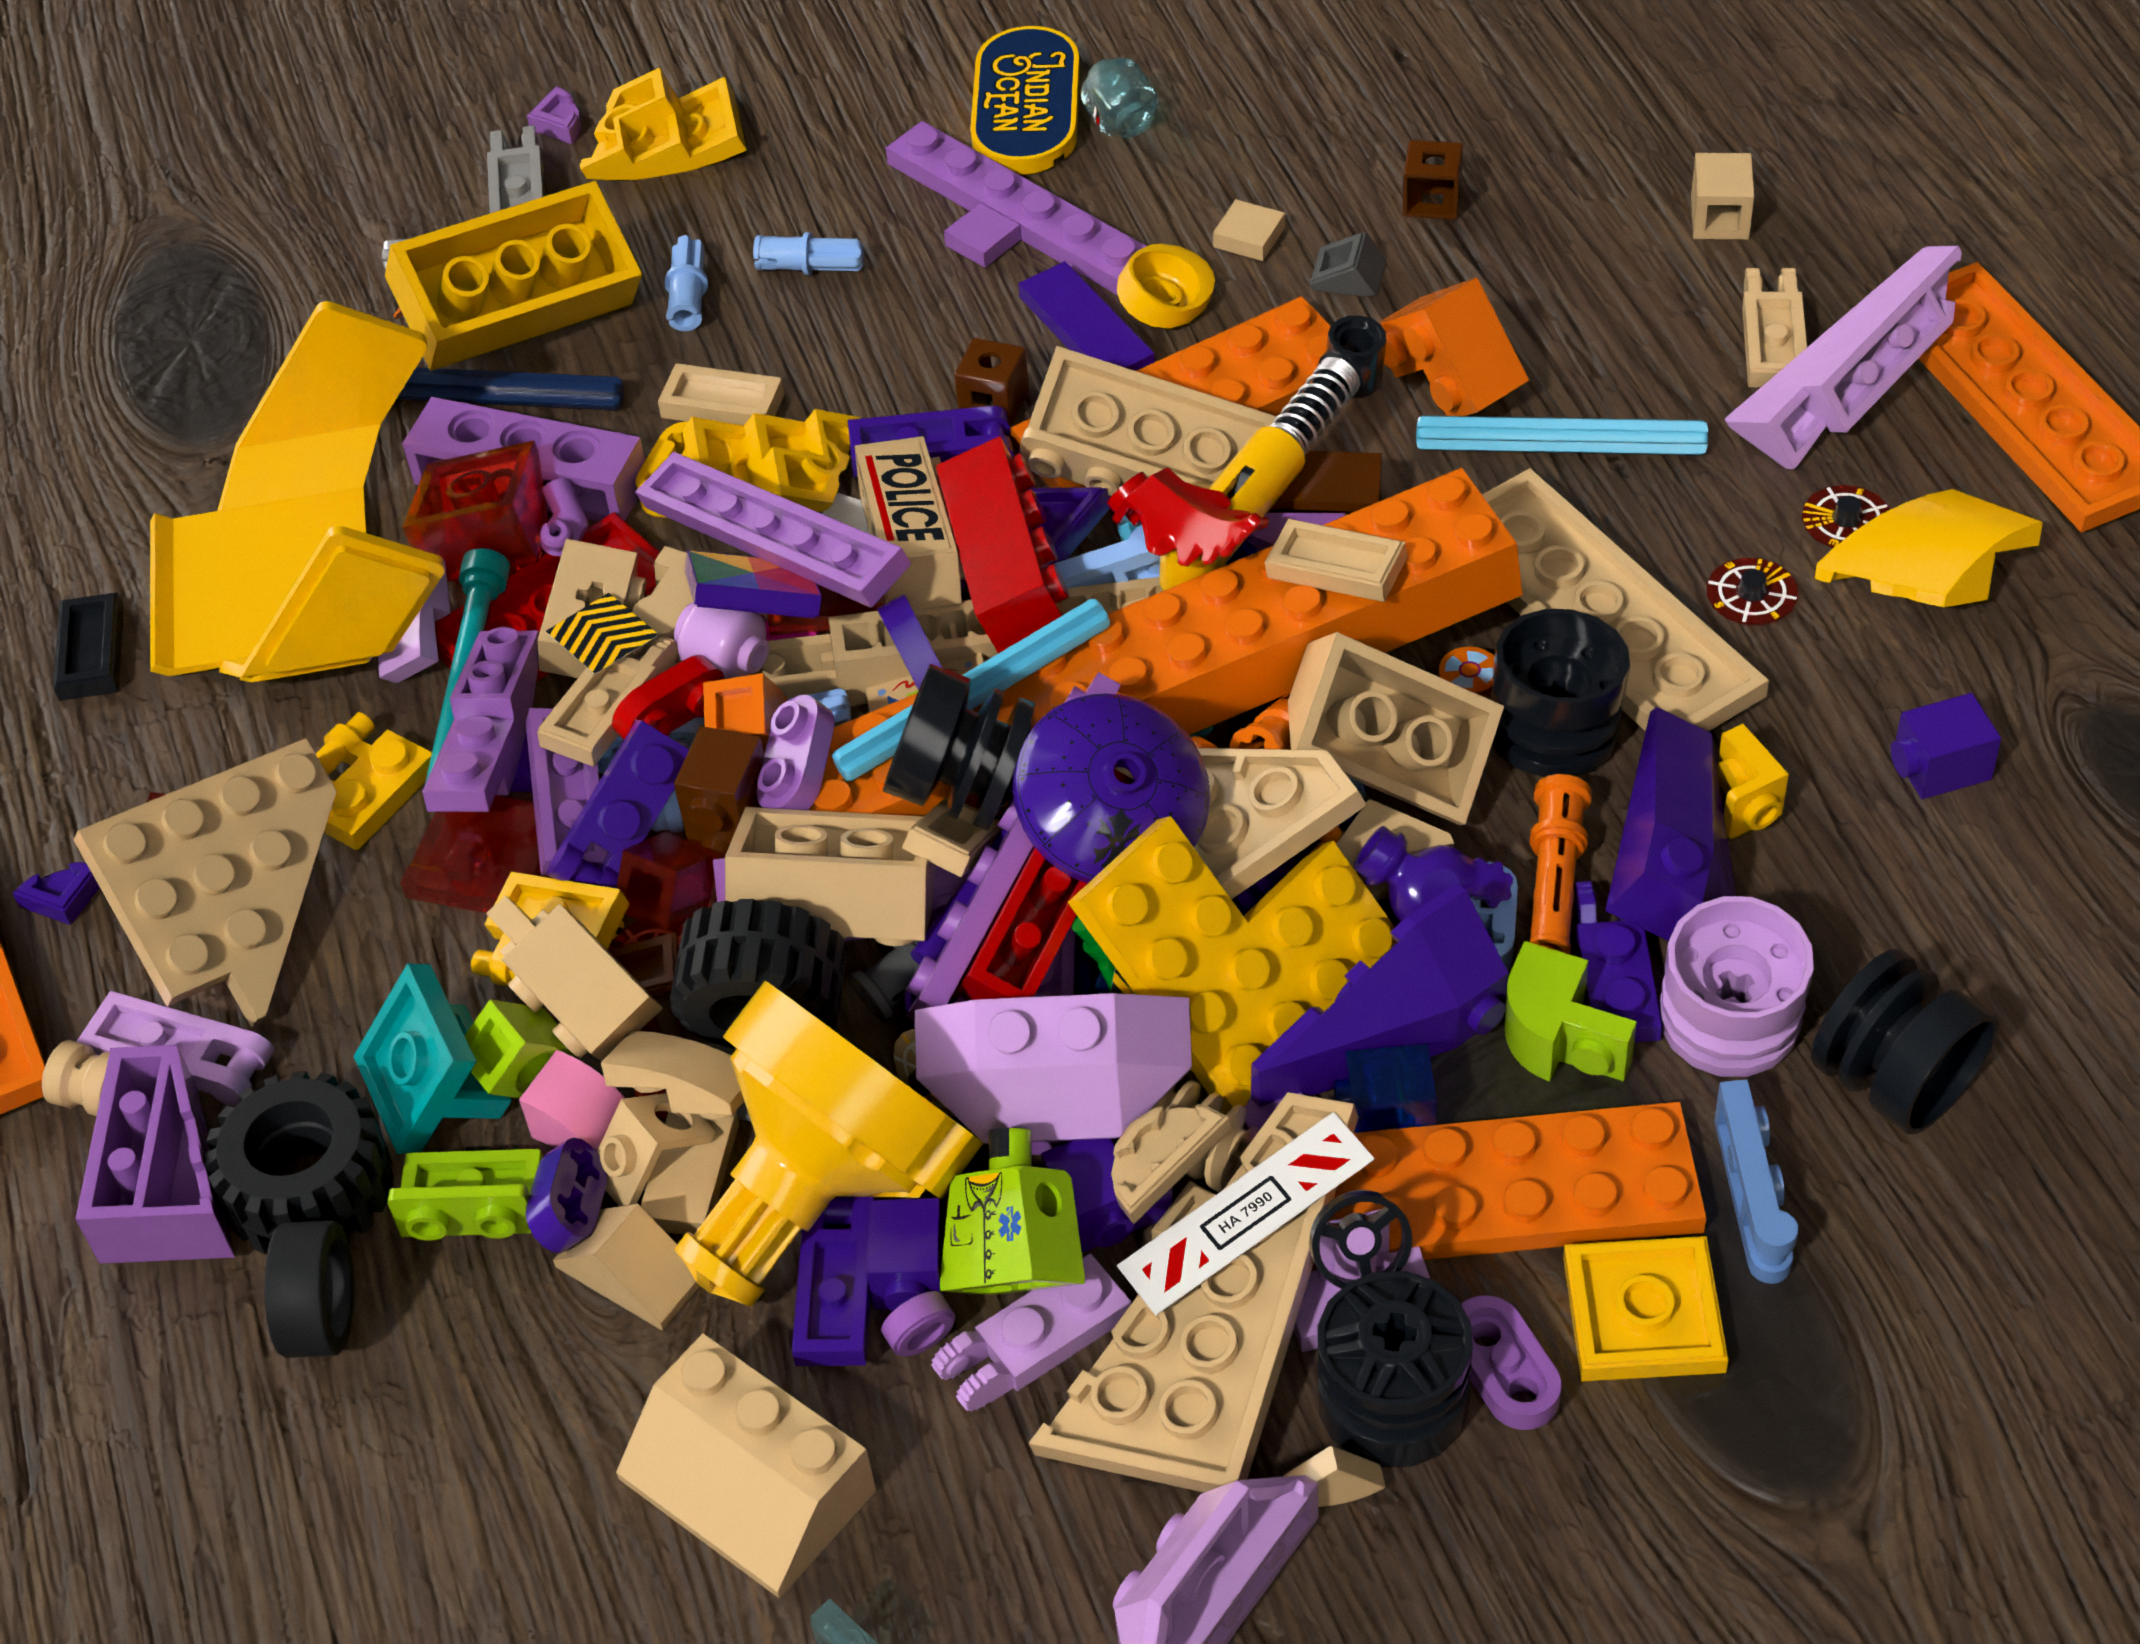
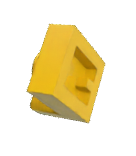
M1744 724L1722 733L1718 764L1716 766L1719 784L1727 794L1724 810L1727 836L1733 839L1750 830L1764 829L1782 815L1789 774Z

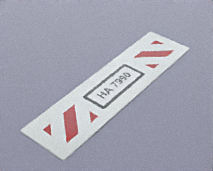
M1332 1112L1116 1266L1156 1316L1371 1163L1375 1158L1340 1118Z

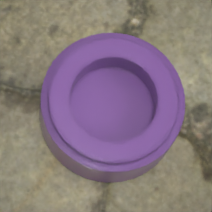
M938 1291L925 1292L909 1299L896 1308L884 1321L881 1332L896 1355L904 1357L914 1356L933 1347L950 1332L954 1325L955 1314L942 1293Z

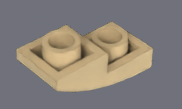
M631 1030L601 1062L606 1086L632 1087L641 1093H652L666 1089L671 1113L699 1114L705 1119H720L729 1115L732 1116L744 1102L730 1060L732 1055L689 1039L656 1032Z

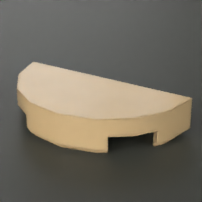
M1197 1104L1196 1109L1178 1107L1163 1111L1161 1106L1151 1109L1129 1124L1115 1144L1113 1152L1115 1159L1111 1176L1118 1205L1133 1225L1232 1129L1229 1117L1207 1105Z

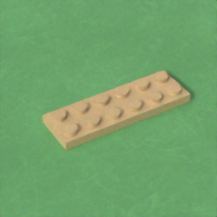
M1531 468L1482 494L1517 542L1523 595L1507 603L1521 616L1543 609H1573L1596 616L1616 629L1628 646L1630 658L1626 694L1621 703L1622 710L1643 730L1646 731L1649 714L1655 707L1661 708L1709 732L1767 697L1769 680Z

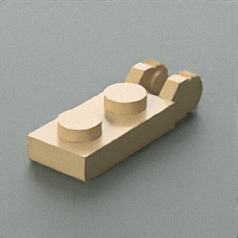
M1746 268L1742 312L1748 387H1762L1807 348L1802 292H1798L1795 268H1782L1781 274L1778 277V292H1762V276L1760 275L1759 268Z
M664 636L662 638L659 637L655 641L654 646L652 645L640 661L636 659L642 653L644 645L599 673H593L586 667L539 726L537 734L540 747L594 767L618 737V734L612 728V717L620 702L632 690L675 665L678 654L675 640Z

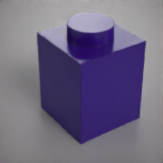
M1968 693L1901 712L1896 741H1893L1891 744V757L1897 773L1902 778L1908 777L1922 800L1992 780L2001 737L1973 693Z
M939 1198L869 1201L867 1278L874 1310L889 1309L894 1311L909 1299L930 1291H938L944 1297L945 1291H940V1273L945 1229Z

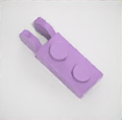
M1091 1253L1082 1258L1085 1284L1032 1290L977 1325L975 1331H964L934 1354L935 1357L932 1359L933 1363L931 1366L941 1379L945 1378V1380L953 1379L957 1375L960 1376L961 1372L969 1370L987 1357L994 1362L988 1363L979 1369L976 1374H971L960 1385V1389L956 1391L958 1393L956 1398L966 1411H978L979 1408L985 1407L989 1402L992 1403L1013 1388L1019 1391L1115 1327L1132 1304V1301Z

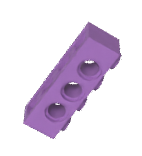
M435 397L430 398L402 443L414 484L439 489L438 479L440 477L533 458L535 461L541 510L551 512L542 492L543 487L555 479L568 478L586 518L600 521L613 512L626 521L639 498L635 493L637 490L635 480L637 473L645 462L641 439L637 436Z

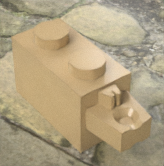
M505 895L486 913L511 940L500 950L504 955L501 960L516 975L508 983V986L534 1012H537L543 1005L546 1006L560 1021L552 1032L579 1059L589 1052L603 1061L631 1030L640 1031L663 1009L596 937L560 903L549 914L543 909L535 918L531 919L513 900Z

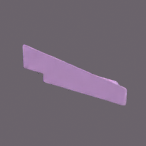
M1929 246L1917 252L1725 418L1727 425L1785 469H1795L1800 464L1826 426L1830 432L1847 433L1953 323L1956 302L1946 300L1949 269L1956 262L1961 261L1962 252L1959 246Z

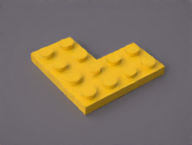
M1171 816L1157 819L1068 901L1070 907L1135 995L1188 997L1190 999L1191 1071L1209 1095L1217 1092L1224 1097L1222 1109L1224 1115L1237 1104L1246 1106L1251 1098V1064L1311 1007L1318 1006L1324 1011L1327 1010L1335 1002L1337 995L1347 983L1344 975L1360 960L1371 968L1397 943L1390 933L1395 926L1334 841L1319 843L1243 916Z

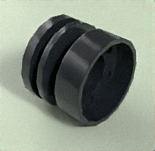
M1543 609L1524 614L1504 628L1496 644L1493 687L1489 700L1504 706L1492 742V746L1500 757L1519 770L1541 777L1555 774L1577 776L1593 771L1610 758L1618 740L1619 723L1622 717L1621 703L1626 694L1630 670L1629 649L1617 630L1596 616L1573 609Z
M929 664L902 732L882 791L924 806L938 782L945 783L951 786L947 802V816L957 819L968 794L972 793L979 796L971 824L989 830L996 814L1010 800L1013 794L1014 768L1023 743L1031 730V719L1035 703L1019 697L1006 724L996 720L1005 691L994 688L987 696L979 712H974L966 709L970 692V678Z
M1889 949L1875 957L1859 971L1837 997L1815 1036L1811 1059L1814 1066L1826 1075L1838 1076L1841 1085L1850 1092L1862 1091L1871 1085L1868 1098L1871 1107L1907 1134H1919L1939 1120L1970 1086L1984 1065L1995 1043L1999 1023L1996 1015L1960 990H1949L1937 997L1940 987L1937 974L1930 969L1918 968L1915 959L1903 950Z
M1374 1272L1348 1282L1327 1302L1317 1325L1319 1416L1331 1439L1345 1451L1380 1464L1381 1467H1413L1440 1456L1460 1436L1469 1413L1473 1352L1471 1322L1459 1300L1439 1283L1411 1272Z

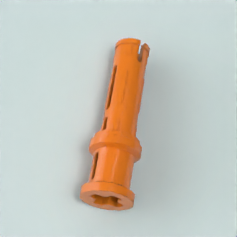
M1555 774L1540 779L1534 789V801L1539 807L1538 823L1530 831V846L1538 856L1533 895L1534 903L1530 942L1569 954L1571 949L1569 941L1572 906L1574 903L1576 860L1587 849L1588 833L1582 826L1584 811L1591 805L1592 789L1581 778L1567 774ZM1567 793L1569 798L1563 802L1564 794Z

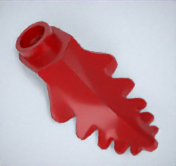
M1168 467L1152 474L1150 477L1144 472L1136 474L1125 482L1107 501V505L1115 513L1112 520L1117 526H1122L1129 521L1134 527L1142 524L1147 550L1152 554L1164 556L1177 548L1178 564L1184 567L1190 566L1201 555L1204 565L1213 564L1220 555L1221 557H1228L1252 532L1261 530L1269 525V519L1267 517H1260L1257 513L1251 514L1244 510L1228 509L1231 505V500L1224 493L1184 482Z

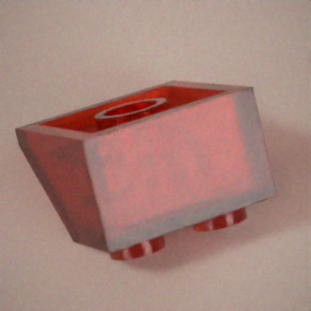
M535 441L426 464L402 529L411 547L439 555L445 560L447 581L460 583L459 574L463 557L466 552L472 549L484 548L499 552L510 562L511 572L519 571L529 564L539 562L543 550L540 543V531L544 523H548L545 496L542 492L543 481L539 451Z

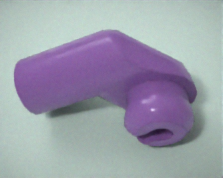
M568 478L555 479L547 483L542 489L553 516L541 528L540 544L546 553L561 557L566 539L581 541L589 526Z

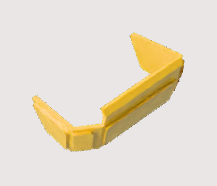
M324 301L316 306L235 445L218 510L179 518H170L154 513L150 520V672L170 677L219 668V673L240 677L239 680L246 682H259L370 662L372 657L393 652L444 575V560L439 555L367 534L364 483L380 425L427 350V339L423 333L334 302Z

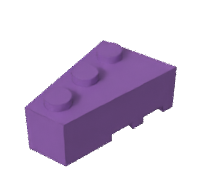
M177 1045L110 1048L75 1219L99 1264L235 1258L226 1215L208 1178L209 1173L205 1167L204 1153L211 1150L206 1142L208 1133L199 1092Z

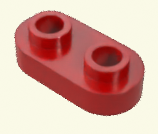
M691 656L632 690L616 708L612 717V728L625 740L635 721L642 720L666 736H669L672 731L692 719L704 717L703 682L725 679L724 674L705 656Z

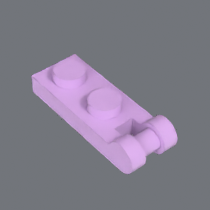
M113 991L108 993L77 1040L78 1043L91 1046L96 1055L108 1052L110 1048L177 1045L197 1089L210 1093L220 1102L234 1107L240 1103L237 1095L249 1087L252 1089L249 1079L254 1071L263 1070L275 1052L273 1045L266 1038L255 1032ZM220 1054L232 1057L227 1066L215 1063Z

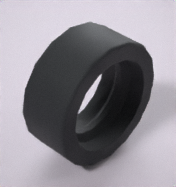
M335 1221L282 1223L274 1230L270 1240L265 1265L264 1297L266 1320L270 1339L275 1350L285 1358L337 1356L346 1347L351 1331L354 1306L353 1265L347 1236L343 1227Z

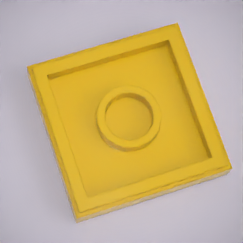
M1707 1236L1564 1245L1563 1260L1581 1382L1726 1373L1728 1355Z

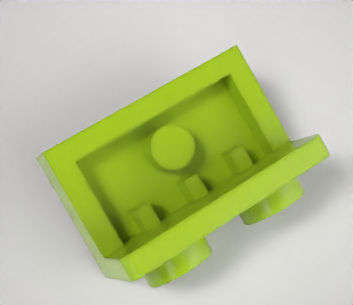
M541 1149L406 1153L401 1188L390 1189L387 1202L401 1237H414L420 1240L432 1241L441 1239L444 1236L483 1235L489 1238L500 1239L513 1234L532 1233L525 1216L526 1205L539 1162L543 1157Z

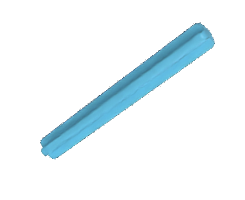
M1422 415L1417 421L1416 444L1420 450L1703 455L1708 447L1707 422L1703 420Z
M1089 599L963 674L962 676L970 678V692L966 709L972 710L984 703L994 688L1002 691L1106 630L1110 626V619L1101 603L1097 599ZM913 705L834 751L832 754L834 764L846 781L855 780L894 756Z

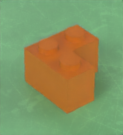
M1477 277L1422 296L1378 322L1386 331L1387 340L1384 364L1391 368L1395 378L1423 370L1430 383L1431 396L1436 405L1445 412L1446 416H1467L1477 413L1530 381Z

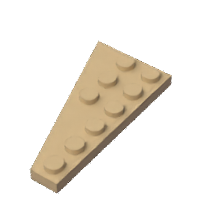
M1287 1092L1240 1156L1242 1165L1225 1188L1332 1112L1354 1134L1358 1121L1355 1105ZM1337 1187L1156 1316L1138 1294L1112 1329L1113 1340L1089 1372L1082 1370L1067 1390L1070 1398L1049 1426L1043 1423L1028 1443L1034 1455L1199 1492H1207L1236 1480H1247L1314 1264L1309 1246L1311 1227L1321 1209L1334 1199Z

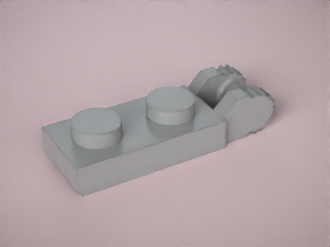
M535 125L522 127L523 134L521 139L523 147L508 149L507 139L502 130L490 131L491 152H487L490 213L545 196L543 159Z

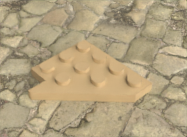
M307 738L77 831L74 838L77 848L167 1007L225 981L251 1028L260 1025L265 1018L337 792Z
M1197 748L1208 774L1210 808L1206 826L1194 848L1231 900L1367 806L1357 788L1327 750ZM1115 767L1116 770L1133 779L1132 774L1126 768Z

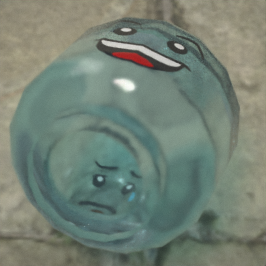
M1130 58L1104 59L1096 63L1090 69L1087 78L1083 82L1080 94L1084 107L1097 127L1108 136L1120 135L1124 138L1137 136L1151 125L1159 102L1155 87L1141 66Z

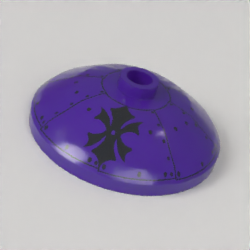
M1106 693L1091 694L1069 700L1057 706L1039 720L1028 734L1019 753L1013 773L1014 804L1019 821L1030 842L1058 870L1085 883H1089L1157 819L1171 816L1193 847L1196 846L1202 836L1208 819L1210 808L1209 779L1203 759L1194 742L1186 731L1165 712L1149 703L1129 696ZM1114 768H1126L1132 774L1133 783L1124 784L1120 782L1114 775Z

